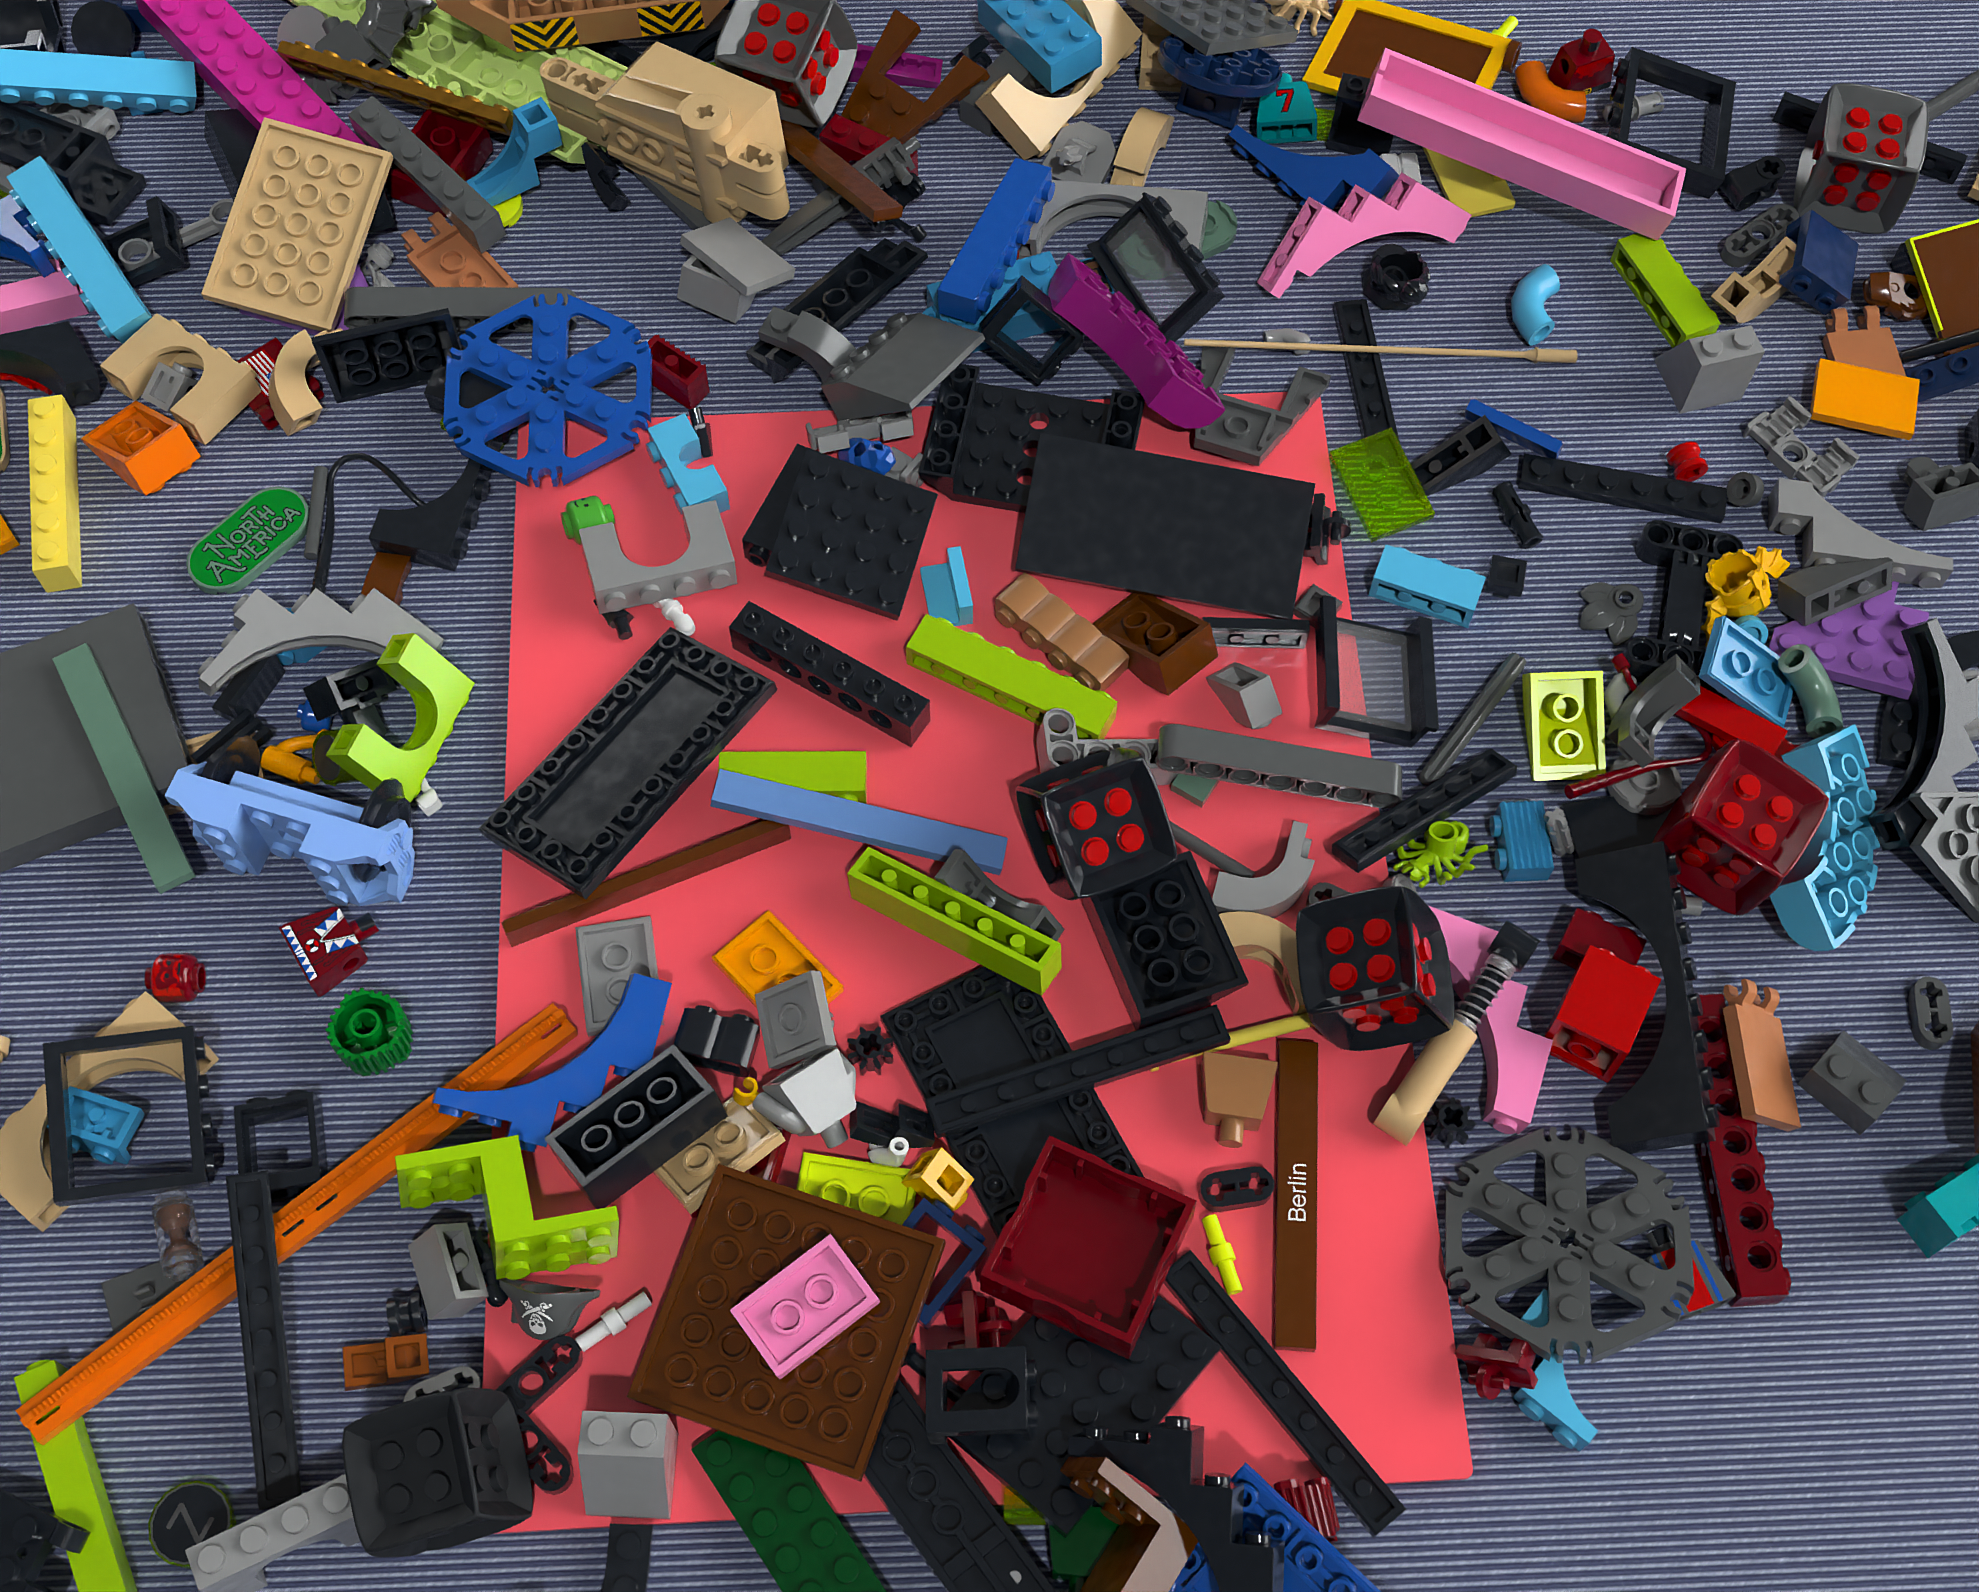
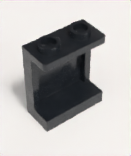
M1347 73L1342 74L1326 149L1351 155L1363 154L1368 148L1378 156L1390 152L1394 135L1357 121L1370 78Z

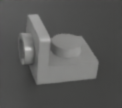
M158 362L141 398L171 413L170 409L184 397L189 385L194 387L198 380L191 377L194 371L177 362H174L172 367Z
M892 447L891 450L896 458V463L885 476L920 487L925 481L919 476L923 454L918 453L913 459Z

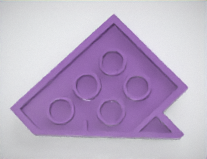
M1893 581L1892 590L1810 625L1804 626L1794 620L1774 628L1769 649L1781 656L1789 647L1805 644L1810 647L1822 663L1830 680L1908 700L1912 692L1915 674L1901 631L1911 625L1927 621L1929 612L1894 604L1899 582Z

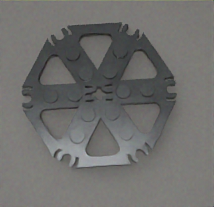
M1551 1127L1548 1142H1546L1543 1134L1544 1128H1541L1466 1161L1465 1167L1461 1166L1459 1169L1458 1178L1465 1181L1467 1185L1460 1186L1452 1181L1449 1183L1448 1191L1446 1190L1445 1279L1449 1277V1289L1456 1288L1457 1286H1464L1468 1289L1467 1292L1459 1295L1458 1301L1460 1307L1466 1306L1465 1313L1512 1340L1517 1338L1528 1342L1534 1353L1550 1362L1551 1352L1549 1347L1552 1345L1555 1347L1554 1358L1557 1363H1562L1565 1349H1573L1578 1354V1364L1584 1365L1587 1348H1589L1592 1356L1591 1364L1673 1327L1675 1321L1679 1320L1682 1310L1674 1306L1670 1301L1678 1300L1685 1305L1689 1304L1694 1292L1689 1205L1681 1209L1685 1201L1683 1195L1674 1199L1664 1195L1672 1190L1674 1183L1672 1179H1665L1666 1173L1618 1147H1613L1612 1144L1583 1129V1144L1578 1143L1579 1132L1577 1128H1572L1570 1140L1562 1141L1556 1135V1127ZM1533 1152L1539 1154L1543 1158L1545 1205L1498 1180L1494 1175V1169L1526 1153ZM1592 1156L1601 1157L1633 1174L1637 1179V1185L1633 1189L1587 1209L1585 1161ZM1469 1211L1518 1240L1480 1257H1470L1462 1249V1216ZM1662 1223H1666L1673 1231L1675 1265L1668 1270L1659 1269L1616 1244ZM1567 1236L1574 1238L1573 1245H1568L1567 1248L1560 1246L1561 1239L1564 1240ZM1547 1276L1548 1323L1545 1326L1533 1327L1497 1305L1496 1298ZM1590 1280L1645 1310L1644 1315L1609 1332L1597 1330L1591 1320Z

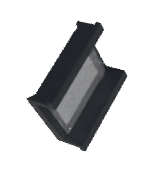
M1322 595L1320 597V607L1312 615V620L1315 621L1318 716L1314 728L1410 748L1428 731L1436 732L1439 729L1432 619L1419 616L1403 632L1339 618L1336 616V598Z

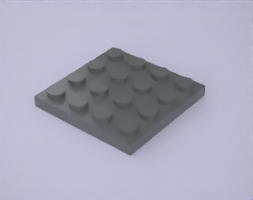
M1126 0L1125 2L1206 56L1295 43L1299 31L1289 25L1287 19L1273 15L1267 11L1266 6L1254 3L1251 0Z

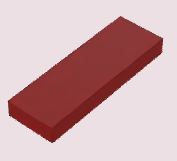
M1700 686L1701 694L1675 713L1681 718L1728 742L1737 738L1761 747L1772 755H1775L1788 733V730Z

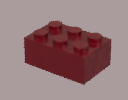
M429 110L424 112L411 130L464 181L476 176L493 151L488 129ZM391 164L386 179L390 197L434 214L440 212L443 217H447L439 206L395 164Z

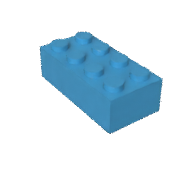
M977 0L979 23L1051 94L1102 66V37L1064 0Z

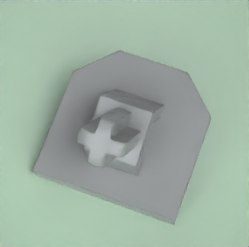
M1079 121L1060 129L1042 165L1051 167L1052 179L1104 184L1113 167L1117 152L1109 132L1085 121Z

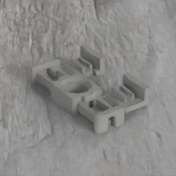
M1789 396L1784 404L1772 414L1763 412L1749 422L1743 432V437L1745 438L1750 435L1769 452L1766 458L1789 479H1793L1796 476L1801 481L1813 482V488L1824 498L1828 492L1831 493L1835 490L1841 480V476L1855 466L1860 456L1837 437L1833 440L1831 446L1827 448V453L1823 457L1820 455L1816 457L1817 454L1797 438L1793 432L1797 427L1800 429L1805 427L1812 414L1794 398ZM1783 452H1795L1800 460L1797 462L1789 461L1784 457Z
M911 410L882 416L874 415L837 421V425L812 429L810 423L806 424L811 449L817 450L818 447L820 453L850 448L849 439L852 438L868 440L882 435L883 440L886 441L914 435Z

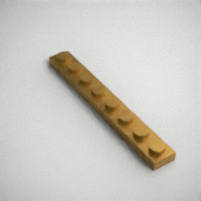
M281 40L277 49L278 54L291 67L507 136L511 134L513 127L512 112L502 105L494 104L493 107L485 105L482 101L471 95H465L463 98L442 86H436V88L426 86L425 83L414 77L403 79L385 68H379V71L369 68L367 64L357 59L347 61L328 50H323L322 53L315 51L309 45L300 41H295L293 44Z

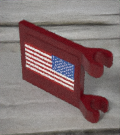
M276 337L236 361L238 363L242 361L247 363L257 374L255 379L261 392L247 406L255 413L268 431L279 425L274 417V411L270 407L268 395L270 376L277 357L283 348V345ZM306 372L307 385L319 401L325 395L320 390V384L317 379Z

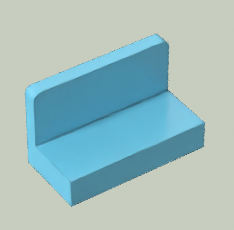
M961 546L947 548V563L920 568L928 614L935 618H944L954 626L973 624V602Z

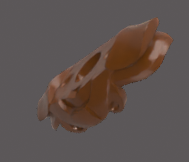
M1873 272L1863 281L1865 301L1870 305L1884 307L1885 315H1893L1901 321L1923 320L1929 317V312L1916 276L1894 272ZM1905 283H1910L1916 287L1918 292L1916 299H1911L1905 294Z

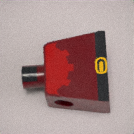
M1587 29L1583 33L1582 38L1560 47L1547 75L1549 80L1560 88L1584 91L1588 95L1610 87L1615 54L1600 31L1597 29Z

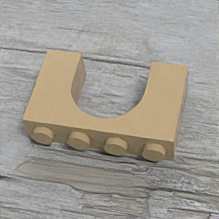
M157 313L100 365L111 386L134 401L143 394L158 362L171 367L174 362H177L185 367L203 370L198 383L170 411L175 420L182 425L185 432L204 445L210 442L261 392L255 379L257 374L247 363L243 361L241 363L236 362L224 349L220 347L217 349L213 348L199 334L194 333L192 335L176 320L171 319L169 321Z

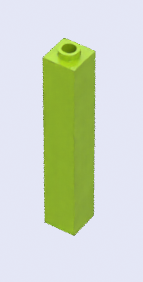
M41 1360L29 1365L26 1368V1372L13 1377L21 1404L26 1403L68 1371V1368L56 1360ZM57 1405L37 1422L40 1424L60 1407ZM83 1416L45 1445L37 1442L30 1432L55 1515L91 1532L80 1554L66 1550L78 1592H137Z

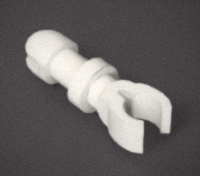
M673 598L665 599L652 604L662 610V615L667 620L674 622V627L679 632L687 636H691L695 632L694 621L688 614L683 613V606L678 600H673Z

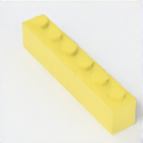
M62 394L28 399L32 572L47 593L82 587L76 418Z

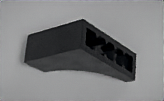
M69 321L0 334V373L19 375L34 380L50 389L56 395L62 394L69 407L100 400L99 375Z

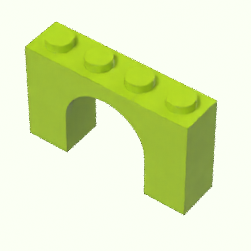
M415 633L392 635L376 664L405 687L413 699L416 709V723L409 740L400 748H396L365 724L342 725L326 754L328 758L372 791L383 780L389 778L397 779L402 784L405 798L410 803L419 794L424 777L435 764L437 753L444 740L451 734L453 723L460 710L467 704L469 693L475 684Z

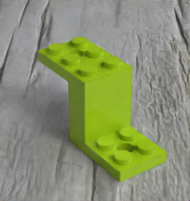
M518 1135L395 1156L401 1208H425L434 1202L445 1200L464 1201L474 1195L482 1194L496 1280L502 1278L518 1280L528 1276L530 1273L545 1270L560 1272L566 1270L571 1265L582 1263L597 1265L607 1262L610 1258L617 1257L619 1217L616 1206L534 1220Z

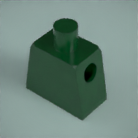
M1091 1507L1066 1538L1047 1523L1051 1576L1055 1580L1069 1581L1068 1592H1080L1120 1526L1106 1518L1100 1511L1101 1507Z

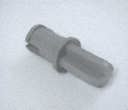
M1658 91L1640 97L1634 95L1631 120L1635 121L1642 115L1661 112L1664 109V105L1656 104L1664 102L1662 93ZM1613 103L1607 104L1605 109L1602 110L1605 122Z

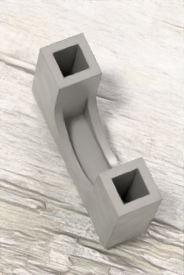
M716 500L682 507L684 528L689 547L679 559L663 566H642L626 558L621 551L613 522L579 529L582 550L599 614L616 612L644 604H653L665 599L689 596L694 593L738 584L735 560Z
M344 1474L186 1549L185 1552L198 1591L256 1592L268 1586L262 1568L293 1550L330 1539L338 1540L347 1547L360 1542L351 1509L346 1475Z

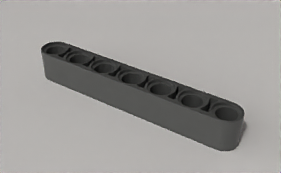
M351 287L345 291L344 325L349 329L448 308L457 331L465 332L466 329L535 295L537 307L539 306L538 297L540 294L545 295L548 305H553L557 302V294L562 293L565 306L568 302L567 294L576 297V294L566 288ZM576 316L569 320V331L576 328ZM523 317L494 332H533V321Z
M1169 724L1159 729L1157 766L1164 771L1381 809H1390L1402 802V767L1394 762L1180 724Z

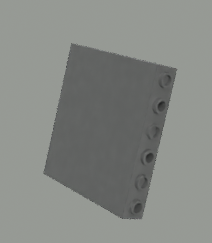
M134 603L0 653V873L127 824L52 658L84 643L88 644L163 806L170 804L165 798V794L177 770L193 764L147 622Z

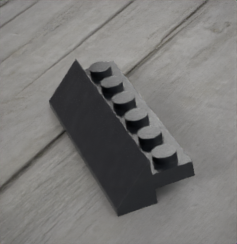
M886 238L869 251L858 247L783 310L797 316L803 310L828 323L839 332L928 258V254L905 240L897 245ZM762 340L746 351L749 362L769 373L774 384L805 361L792 352Z

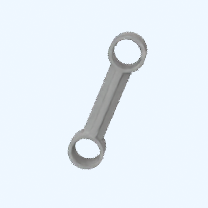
M223 199L214 203L209 210L208 217L179 229L182 248L216 233L222 236L227 222H220L219 220L230 214L234 203L233 200ZM140 238L124 242L118 251V256L126 272L160 258L154 252L153 242H147ZM141 253L146 254V256L139 261H129L130 258L134 255Z

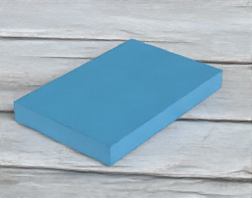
M1723 615L1716 618L1699 678L1735 704L1784 728L1794 689L1785 675L1779 670L1778 660L1780 656Z

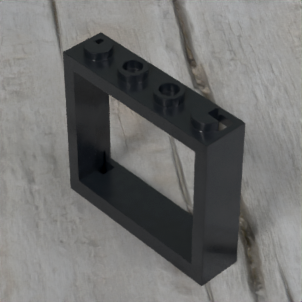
M1632 47L1625 58L1618 60V66L1613 73V76L1616 77V83L1610 94V101H1613V105L1606 120V125L1609 126V132L1606 137L1686 168L1681 190L1710 199L1725 180L1736 82ZM1637 78L1709 102L1701 165L1628 141Z
M193 1026L43 1043L53 1202L57 1206L64 1207L210 1187L209 1176H215L216 1164L214 1152L207 1153L206 1137L213 1136L212 1119L210 1113L203 1114L202 1098H209V1083L207 1074L200 1075L199 1059H206V1049L204 1046V1036H197ZM182 1042L193 1172L75 1188L66 1056Z

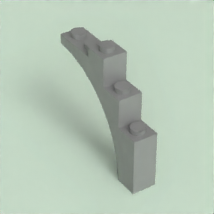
M257 588L250 597L244 594L233 607L232 611L235 613L233 626L240 631L232 630L222 642L221 647L224 649L215 659L210 656L201 665L197 672L200 675L199 689L211 697L231 677L255 662L284 651L306 647L340 646L368 651L381 656L392 635L415 633L439 653L444 639L375 588L367 596L360 594L349 608L350 612L315 588L309 596L303 594L299 597L291 609L294 614Z

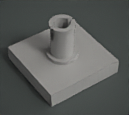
M808 971L755 994L770 1069L783 1068L836 1046L833 1031L834 1020H831L833 1014L829 1011L821 971Z

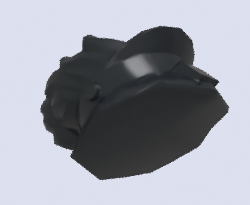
M1385 244L1378 248L1372 256L1371 267L1362 273L1363 294L1378 307L1385 310H1407L1412 305L1421 304L1428 294L1429 287L1427 284L1431 278L1427 263L1421 258V252L1407 251L1402 246L1396 244Z

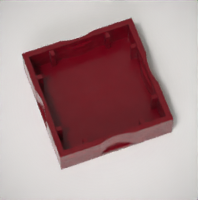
M1049 1135L1025 1183L1021 1202L1013 1216L1004 1225L980 1274V1291L1129 1359L1193 1220L1197 1201L1145 1177L1124 1173L1112 1167L1103 1159Z

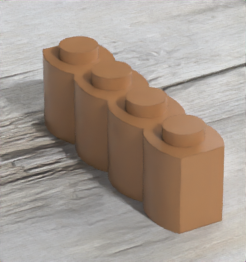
M1024 572L995 598V612L999 622L1007 628L1012 627L1021 632L1024 642L1033 649L1038 648L1047 653L1050 663L1058 670L1064 669L1073 674L1074 678L1081 685L1094 691H1105L1128 669L1129 655L1116 642L1102 635L1092 623L1076 614L1067 603L1050 593L1033 576Z

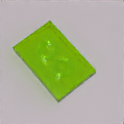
M1392 427L1330 451L1329 458L1371 543L1434 518L1435 512Z

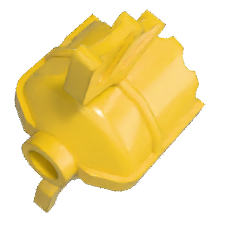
M1758 546L1755 556L1744 549H1738L1735 553L1727 552L1723 554L1718 560H1710L1707 564L1708 572L1705 573V577L1714 600L1705 603L1708 614L1705 624L1701 626V630L1706 634V647L1716 618L1723 615H1728L1729 617L1756 616L1770 605L1772 594L1768 576L1778 579L1790 566V562L1781 556V549L1773 548L1772 551L1768 552L1765 547Z

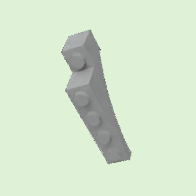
M1778 478L1768 496V531L1781 532L1785 535H1802V569L1889 557L1893 560L1892 582L1919 585L1923 588H1941L1953 572V558L1927 554L1904 547L1858 525L1820 496L1813 488V482Z

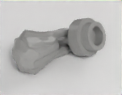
M373 243L367 249L368 256L363 260L360 269L363 275H371L373 287H395L379 269L380 267L387 269L392 264L391 259L394 258V254L385 243Z

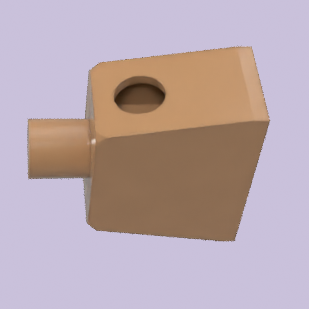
M1204 1051L1200 1067L1204 1123L1208 1125L1220 1126V1145L1229 1148L1242 1147L1244 1130H1259L1278 1062Z

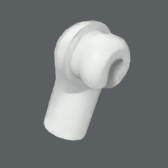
M902 1137L892 1139L889 1147L869 1143L870 1151L868 1152V1157L875 1164L899 1167L905 1160L909 1144Z

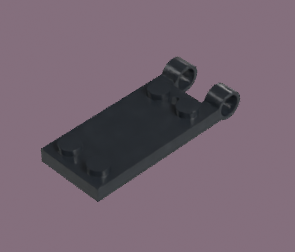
M0 1488V1592H56L35 1582L52 1546L55 1545L64 1550L80 1554L91 1532ZM27 1549L28 1554L24 1559H22V1556L24 1555Z

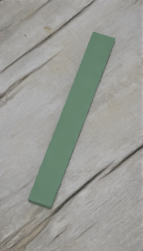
M84 643L52 658L156 889L162 894L195 878V873L91 648L87 643Z

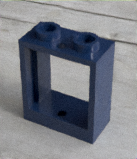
M923 1198L902 1225L916 1229L925 1216H927L971 1251L929 1306L924 1304L918 1323L928 1330L943 1311L944 1305L950 1302L986 1256L987 1247L982 1244L986 1238L969 1224L962 1228L951 1219L954 1213L946 1205L937 1199L931 1204Z

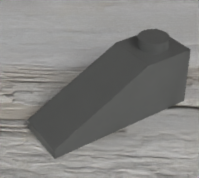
M1885 557L1807 567L1778 579V609L1804 626L1892 590L1893 560Z

